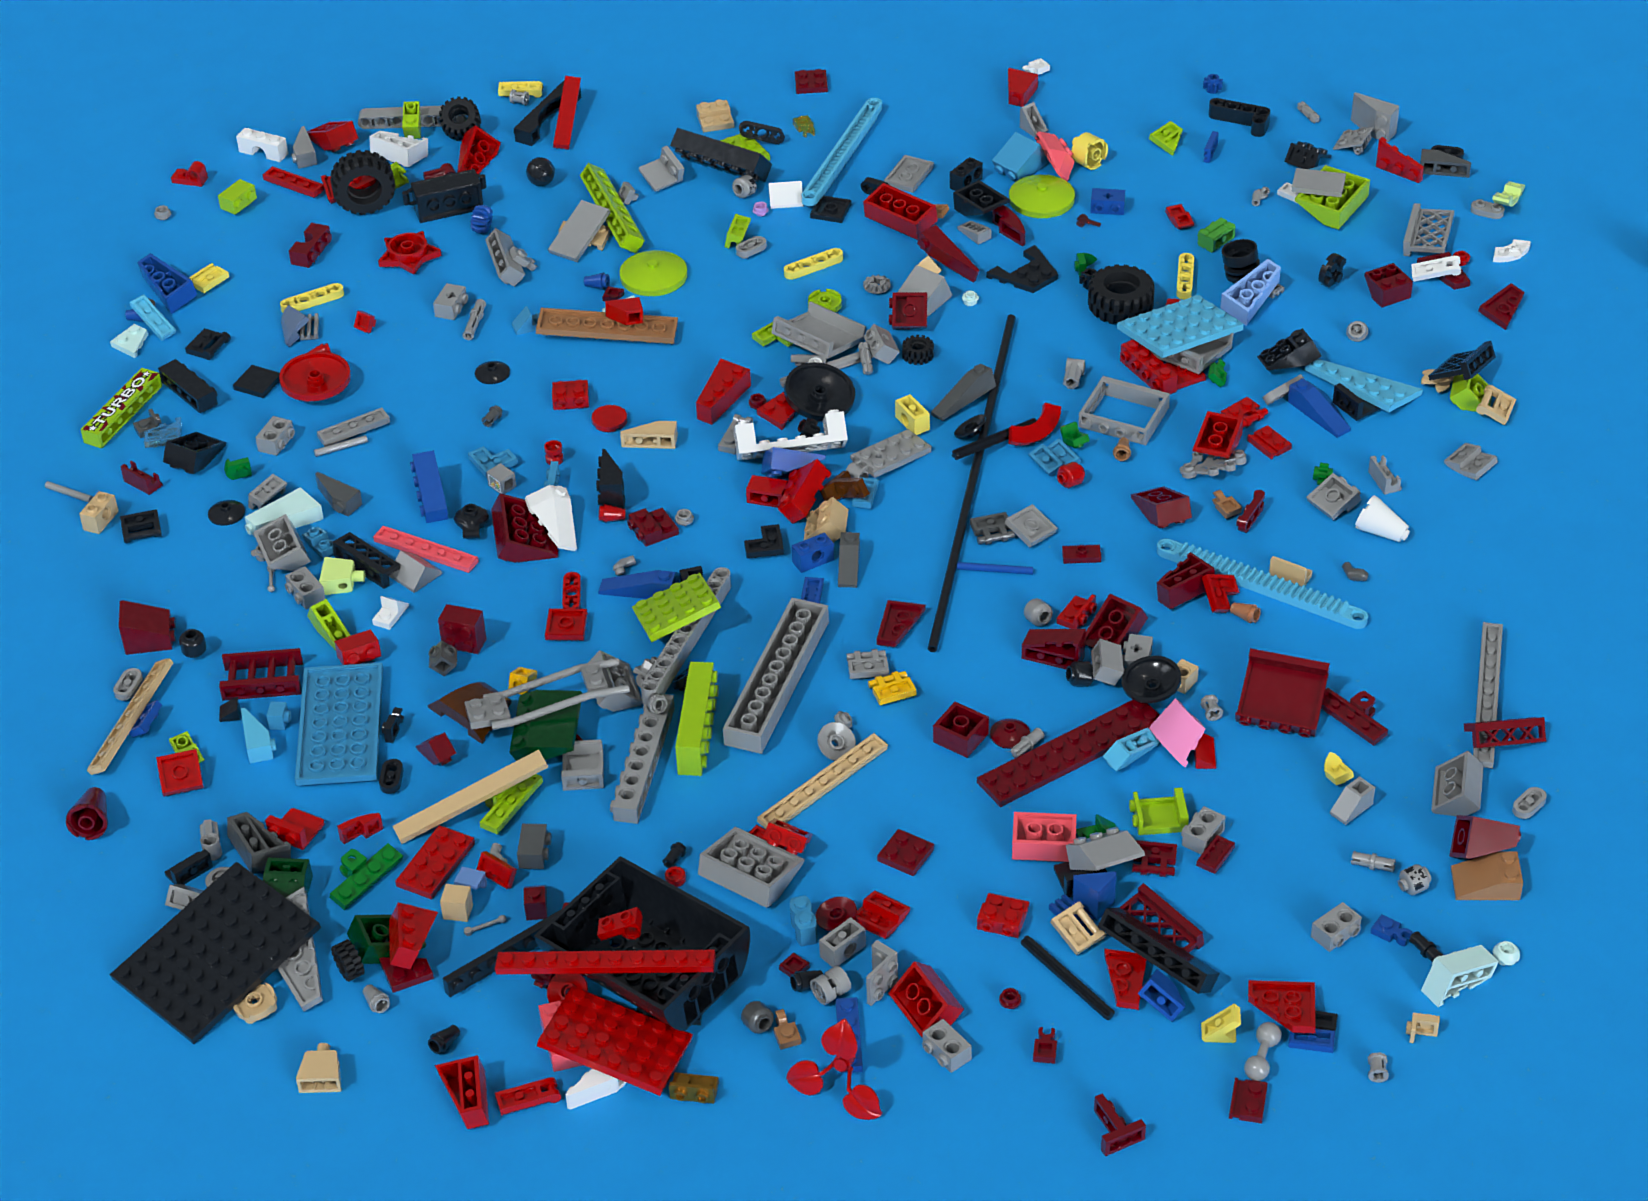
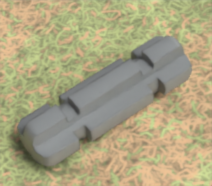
M1304 101L1297 104V109L1312 123L1320 121V116Z
M860 342L858 348L859 352H861L860 358L863 373L870 375L873 373V366L871 365L869 346L867 342Z

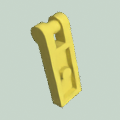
M540 81L499 82L498 95L509 97L512 89H515L517 92L524 93L527 91L529 95L539 98L542 96L543 83Z

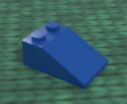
M772 447L763 453L761 474L777 479V477L789 474L795 469L798 470L816 459L821 462L826 459V455Z

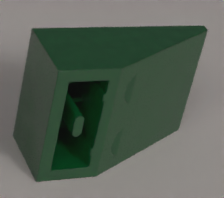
M268 858L263 874V882L285 898L303 887L308 896L313 877L309 859Z

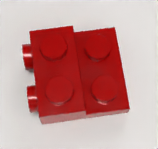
M588 380L552 382L553 410L589 408Z
M774 818L768 823L763 838L767 839L768 844L776 847L780 844L787 847L786 851L797 855L798 852H804L813 834Z
M988 893L986 901L982 903L977 917V929L1019 938L1029 910V901Z

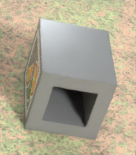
M501 463L487 471L488 486L498 493L506 494L516 487L515 473Z

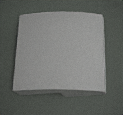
M1464 443L1444 460V463L1452 470L1474 480L1479 479L1498 462L1497 456L1482 453L1481 446Z

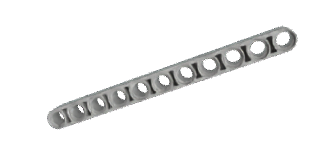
M725 567L715 569L706 582L720 605L731 589L730 570ZM716 611L673 633L641 683L642 703L648 706L649 699L653 695L665 694Z

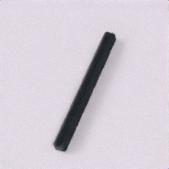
M1032 418L1014 426H1028L1037 420ZM1009 428L954 449L952 457L955 460H959L1009 440Z
M1028 935L1021 940V945L1103 1018L1110 1020L1114 1016L1115 1012L1035 940Z

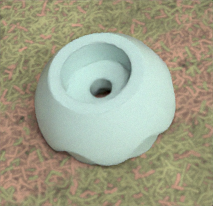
M1500 942L1493 948V956L1502 966H1512L1520 959L1518 947L1511 942Z

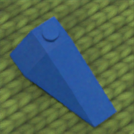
M654 570L602 579L598 593L600 595L648 599L656 592L669 589L672 584L679 583L680 573Z

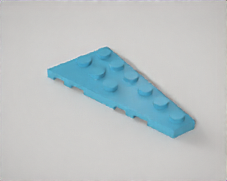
M1321 359L1313 361L1305 366L1304 369L1333 385L1341 383L1359 398L1387 412H1391L1421 396L1423 389Z

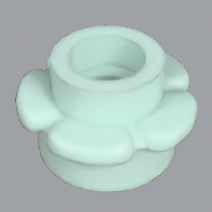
M967 291L962 296V300L967 306L976 305L979 296L974 291Z

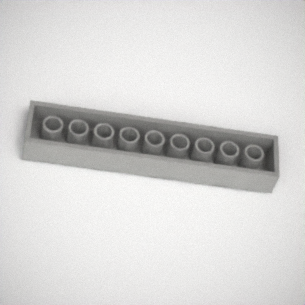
M791 598L723 727L724 745L762 754L829 623L828 605Z

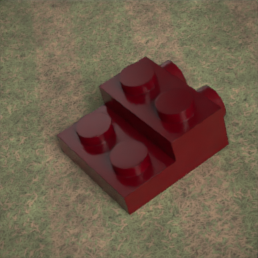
M893 292L892 298H889V308H892V315H889V325H892L893 330L927 328V292Z
M644 508L629 514V519L627 520L628 527L635 532L637 539L642 541L646 547L679 535V528L663 508L648 512Z

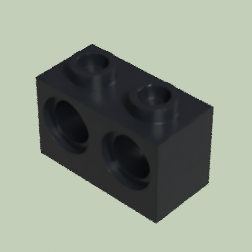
M969 157L950 171V189L957 191L978 180H982L983 162Z

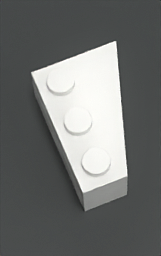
M378 131L370 136V152H376L390 162H398V164L404 167H410L428 156V138L423 137L422 140L414 139L411 135L405 138L399 137V133Z

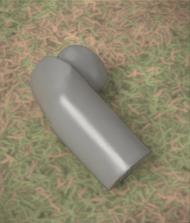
M1264 186L1262 189H1257L1253 192V206H1259L1260 200L1268 197L1270 193L1268 187Z
M634 556L620 559L615 563L613 571H615L617 576L625 573L624 568L636 564Z
M493 843L489 853L507 863V859L503 858V855L500 854L502 846L498 843Z

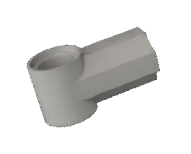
M1067 358L1063 385L1068 389H1074L1079 386L1081 375H1084L1085 360Z
M211 819L204 820L200 825L202 850L206 849L210 853L211 860H217L222 855L218 823Z

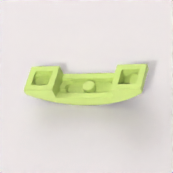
M1509 181L1505 184L1504 191L1502 193L1497 192L1493 195L1492 200L1494 203L1512 207L1519 200L1525 185Z

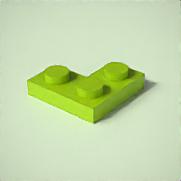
M773 322L752 333V339L763 347L776 339L787 347L793 345V343L772 334Z

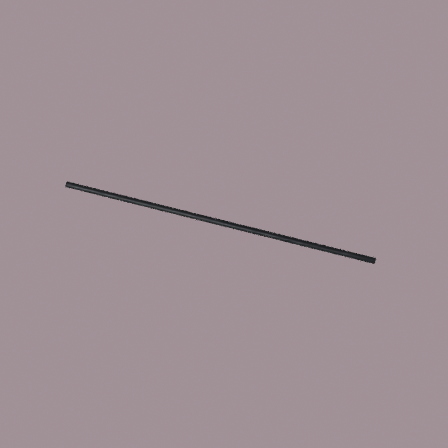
M1012 314L1007 316L993 374L996 387L989 391L984 412L986 421L980 428L978 440L987 437L989 434L1016 317ZM984 450L974 453L928 644L930 652H936Z

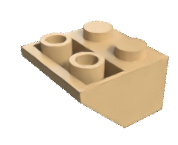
M834 497L822 502L817 509L810 511L806 516L804 540L826 533L834 543L841 537V532H846L849 509Z

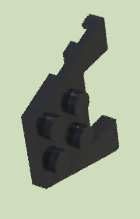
M1033 245L1023 251V257L1030 260L1028 264L1012 273H1008L1001 267L996 266L987 271L986 277L991 280L993 278L999 279V282L1003 284L1009 282L1014 284L1016 288L1035 293L1056 281L1058 273L1037 246Z

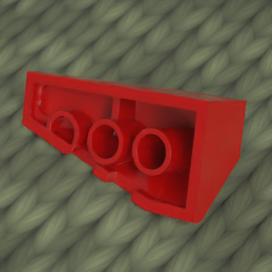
M473 126L464 134L460 146L458 172L475 169L476 173L480 174L484 167L497 155L501 142L478 126Z

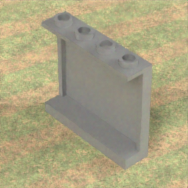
M811 301L809 302L808 312L790 320L779 316L774 317L772 334L826 359L850 349L860 342H864L863 336L866 331L865 325Z
M1234 333L1165 358H1161L1155 353L1153 354L1163 361L1176 366L1179 365L1181 368H1186L1189 371L1200 374L1232 348Z

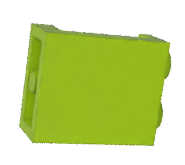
M1182 787L1174 788L1173 797L1139 799L1138 793L1133 792V800H1129L1130 812H1134V815H1132L1133 827H1137L1138 835L1182 832L1184 826L1189 823Z

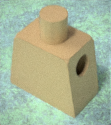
M320 1043L317 1046V1051L305 1052L296 1076L299 1093L342 1091L337 1051L330 1050L331 1046L329 1044Z

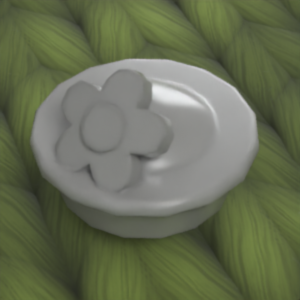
M1354 321L1348 325L1346 334L1350 340L1359 342L1367 337L1368 327L1364 322Z

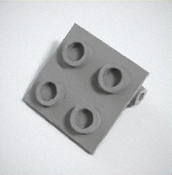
M1361 127L1357 130L1349 129L1344 131L1333 147V150L1353 147L1355 154H1362L1372 139L1370 132L1373 127Z

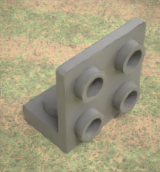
M668 146L662 147L660 159L639 167L640 173L655 192L683 181L684 167Z
M878 940L872 944V972L866 977L867 1004L870 1006L876 1001H880L884 993L893 988L899 979L897 952Z

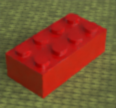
M882 183L863 201L865 217L917 240L921 232L932 227L938 221L936 205L885 183Z

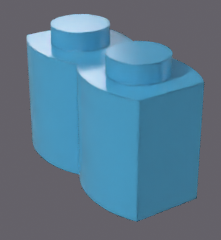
M807 896L791 898V924L795 929L798 944L800 946L816 944L817 922L815 915L812 913L809 898Z

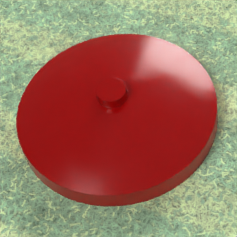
M310 352L288 361L281 369L279 379L282 390L288 396L301 401H320L331 398L343 391L350 382L351 373L349 364L341 356L330 352Z

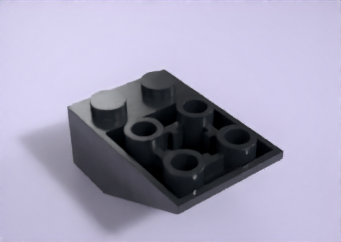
M1302 328L1292 332L1286 339L1279 340L1270 349L1263 350L1257 357L1267 370L1307 366L1320 358L1321 354L1313 340Z
M602 449V456L598 457V464L601 468L597 469V476L600 480L596 481V488L600 493L598 494V505L604 506V504L625 509L623 472L606 449Z

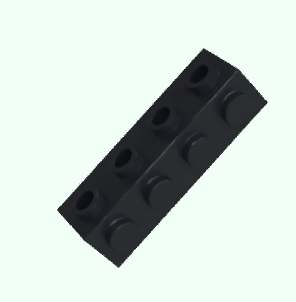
M177 359L158 368L161 382L199 413L218 404L216 390L206 384L195 372H191L185 364L180 363Z

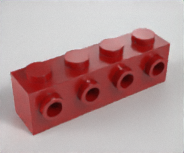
M1134 339L1121 344L1120 361L1151 389L1170 394L1177 392L1178 375L1151 351Z

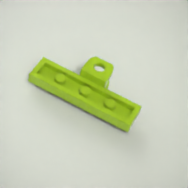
M535 774L485 800V805L490 808V811L480 821V828L498 835L543 783L542 776Z

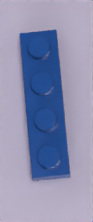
M857 997L836 998L837 1023L845 1018L853 1029L857 1040L858 1049L856 1059L851 1065L854 1069L852 1072H863Z

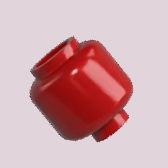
M1077 462L1060 466L1057 473L1058 482L1065 488L1081 484L1085 477L1084 468Z

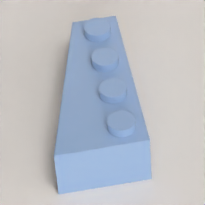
M1270 259L1265 260L1222 293L1220 308L1247 326L1279 283L1281 267Z

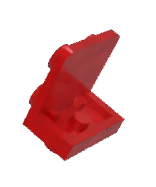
M291 808L282 819L269 815L265 820L269 832H275L277 838L281 841H287L291 846L304 850L325 825L322 818L295 808Z

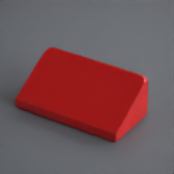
M1204 733L1194 750L1196 769H1216L1214 737Z

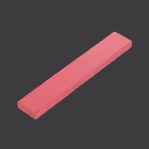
M382 526L373 536L374 542L413 553L422 558L470 573L479 562L477 556L386 526Z

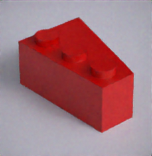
M818 459L798 470H793L789 474L778 510L792 524L805 518L816 501L815 494L818 490L822 491L824 479L829 478L832 473Z
M397 903L389 920L390 965L406 969L412 968L438 914L437 911Z
M476 1055L435 1065L466 1128L471 1129L488 1125L486 1076L479 1056Z

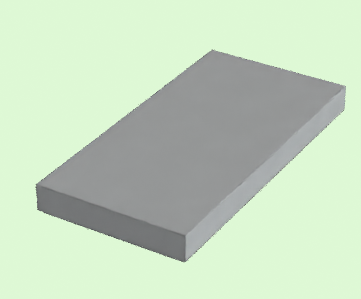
M581 200L548 248L549 253L578 262L609 216L610 210Z

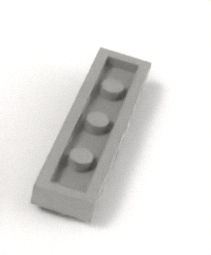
M381 407L317 431V437L326 447L390 423V418Z

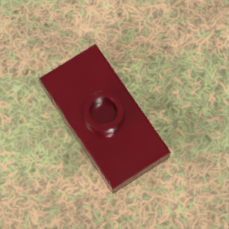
M1100 545L1062 546L1063 564L1101 562Z
M1216 835L1197 860L1196 866L1216 874L1235 848V842Z

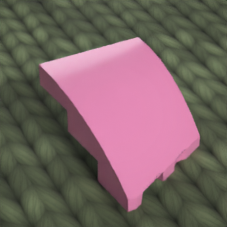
M1176 698L1149 728L1161 744L1184 767L1188 764L1186 759L1190 751L1195 750L1199 739L1205 731L1202 723L1190 714Z

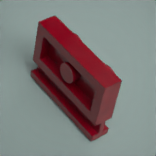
M1235 1078L1229 1119L1236 1117L1242 1121L1262 1124L1268 1083L1248 1079L1241 1081Z

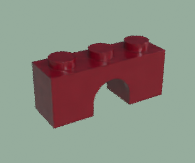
M310 223L304 231L305 242L296 241L289 250L292 265L309 268L316 261L317 257L332 239L330 228L327 225Z

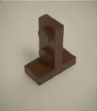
M842 471L825 484L822 491H820L824 501H828L832 497L838 500L840 498H865L869 495L863 478H851L848 471Z

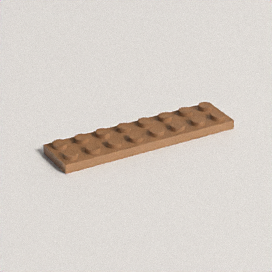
M541 308L536 326V334L674 344L678 317L643 315V323L624 325L607 318L605 312Z

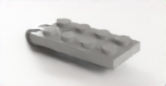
M907 429L851 454L850 458L853 462L848 465L846 471L849 472L851 478H868L869 474L876 478L931 453L932 446Z

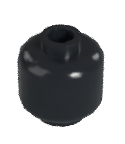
M188 629L180 636L181 651L186 657L196 658L206 651V642L201 631Z
M1073 661L1066 669L1067 681L1072 686H1090L1093 680H1095L1093 679L1092 663L1088 661Z

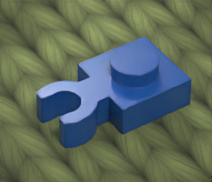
M1383 914L1371 927V934L1388 942L1395 939L1401 946H1406V938L1410 939L1412 931L1407 928L1401 929V923Z

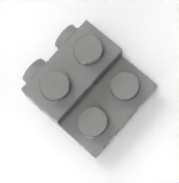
M1332 473L1306 498L1309 503L1334 520L1344 510L1349 512L1361 501V493L1355 486L1351 487L1342 476L1338 477Z

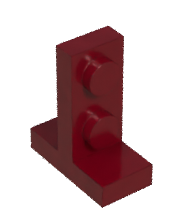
M1103 1093L1095 1096L1094 1111L1109 1131V1133L1101 1138V1151L1105 1157L1145 1140L1146 1125L1142 1119L1126 1125L1123 1117H1119L1115 1112L1113 1103L1110 1100L1108 1101Z

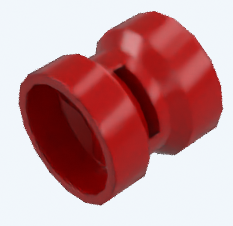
M557 440L546 442L544 445L546 463L550 465L551 461H558V464H561L564 460L562 443Z

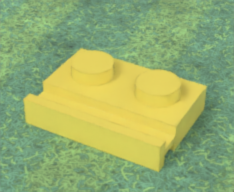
M211 263L190 276L189 279L192 280L195 289L206 293L229 278V273L218 266L215 267Z

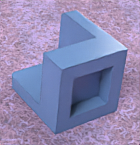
M461 867L454 880V885L470 886L472 889L486 888V874L484 871Z

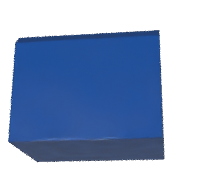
M1116 871L1073 875L1072 900L1075 903L1080 901L1084 905L1083 909L1098 921L1103 916L1106 908H1110L1115 903Z

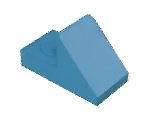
M526 306L512 322L516 335L536 331L540 313L531 315Z

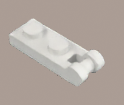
M1450 256L1411 264L1413 281L1450 274H1461V267L1459 266L1460 257Z

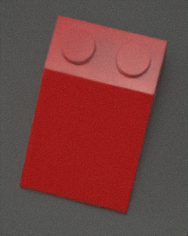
M332 121L307 131L311 141L322 149L331 150L332 152L340 150V146L352 145L354 140L359 139L353 121Z
M1207 411L1193 451L1229 458L1238 446L1242 436L1243 418Z

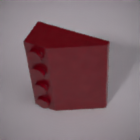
M500 493L491 509L498 558L511 562L557 558V546L548 536L547 528L538 523L539 518L536 514L532 515L526 501Z

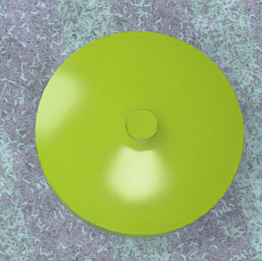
M1043 174L1031 175L1019 179L1011 186L1009 190V203L1015 211L1022 215L1033 218H1052L1062 215L1072 208L1075 202V191L1072 185L1062 178Z
M651 250L637 253L625 260L620 267V281L624 288L641 296L669 294L679 289L687 279L685 261L678 255L667 251Z

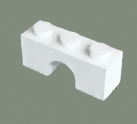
M244 128L236 136L239 152L254 155L261 148L266 154V159L281 162L288 155L287 142L284 137L250 128Z

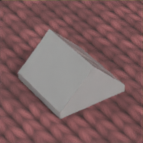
M400 550L395 560L400 564V569L390 574L389 577L415 593L440 576L442 571L420 556Z

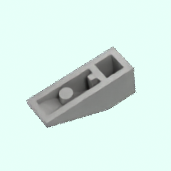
M302 126L293 145L294 153L291 154L293 163L297 164L298 169L317 165L314 147L305 126Z

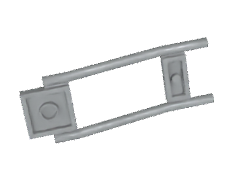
M614 658L579 664L504 691L483 694L482 699H472L464 703L471 730L492 726V730L512 727L589 699L629 693V685L608 688L602 668L619 666V659ZM581 672L587 689L586 693L514 718L510 717L505 698Z

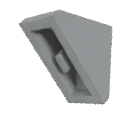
M1034 102L1020 108V128L1033 137L1039 131H1048Z

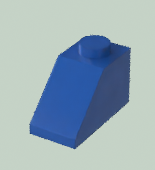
M1158 969L1149 977L1138 992L1143 999L1171 1022L1186 1006L1174 982Z

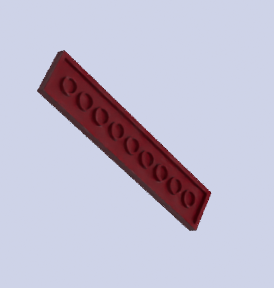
M1131 700L977 777V784L999 807H1002L1103 756L1117 740L1147 727L1150 728L1151 724L1160 715L1148 703Z

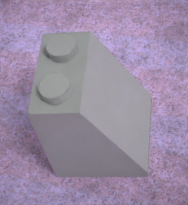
M918 265L914 267L898 291L927 292V317L952 296L943 276Z

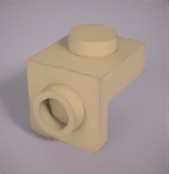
M1413 1013L1412 1021H1407L1406 1034L1410 1035L1409 1043H1414L1415 1034L1437 1037L1440 1016Z

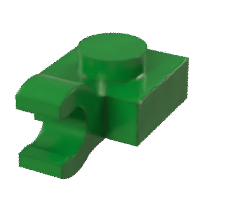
M1221 358L1218 359V363L1213 362L1210 365L1208 373L1209 379L1219 387L1225 384L1227 373L1224 371L1225 362Z

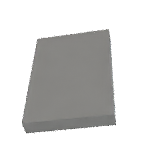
M904 155L884 181L894 188L914 193L934 168V162Z
M1296 168L1291 192L1342 197L1346 173Z

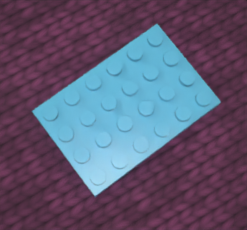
M1194 295L1191 298L1153 309L1150 312L1139 314L1117 323L1118 330L1161 358L1222 338L1231 333L1239 332L1244 327V324L1235 317L1227 314L1224 310L1219 309L1199 295Z

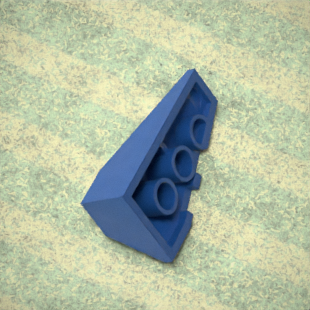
M1303 378L1289 385L1288 402L1336 438L1351 431L1350 426L1329 396L1317 386Z

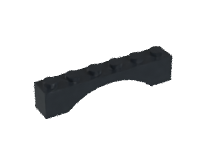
M564 81L515 126V142L532 146L540 139L539 131L542 123L551 114L560 109ZM581 87L579 89L578 101L582 98Z

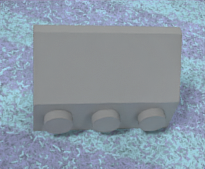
M286 514L253 532L269 568L295 571L311 562L296 528Z
M599 650L588 663L614 659L615 657ZM620 659L619 666L602 668L608 688L629 685L630 692L596 698L597 704L601 708H606L613 712L643 704L629 664Z
M1469 751L1435 767L1431 809L1433 813L1467 816L1480 810L1484 765Z
M1118 827L1108 828L1106 833L1103 834L1102 832L1092 833L1090 838L1087 839L1086 837L1075 838L1073 843L1066 845L1070 870L1097 871L1145 856L1144 850L1127 830H1119Z

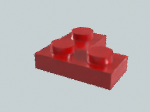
M1222 574L1204 575L1202 580L1212 612L1227 613L1231 608L1227 595L1239 593L1235 576Z

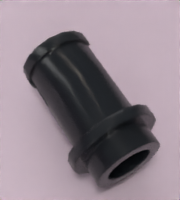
M676 842L671 845V850L662 860L664 866L667 868L675 867L678 860L685 856L686 847L682 843Z

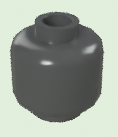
M753 1001L744 1007L741 1013V1020L750 1031L760 1034L771 1027L774 1016L765 1004L760 1001Z

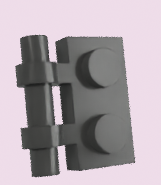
M1006 512L970 519L974 535H983L977 537L978 544L985 543L988 545L994 541L1001 540L1004 542L1010 538H1015L1013 531H1006L1010 530L1005 524L1006 518H1008Z

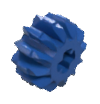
M485 205L475 206L470 221L472 231L476 233H487L489 231L493 218L491 207Z

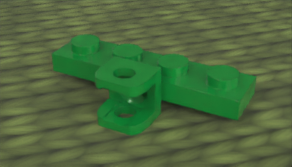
M389 843L368 861L359 851L350 849L341 857L342 865L339 868L341 874L347 879L330 893L329 898L346 910L401 862L403 855Z

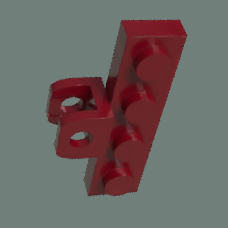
M1326 688L1322 710L1373 746L1388 735V729L1371 718L1375 714V708L1372 707L1375 704V697L1366 691H1361L1353 696L1349 703L1331 689ZM1362 698H1367L1368 701H1367V702L1361 701V699H1362Z

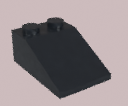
M980 180L953 192L954 209L964 216L986 214L1010 202L1009 198Z
M194 432L167 441L163 462L169 464L172 468H181L186 473L195 474L197 471L203 470L226 446V442Z

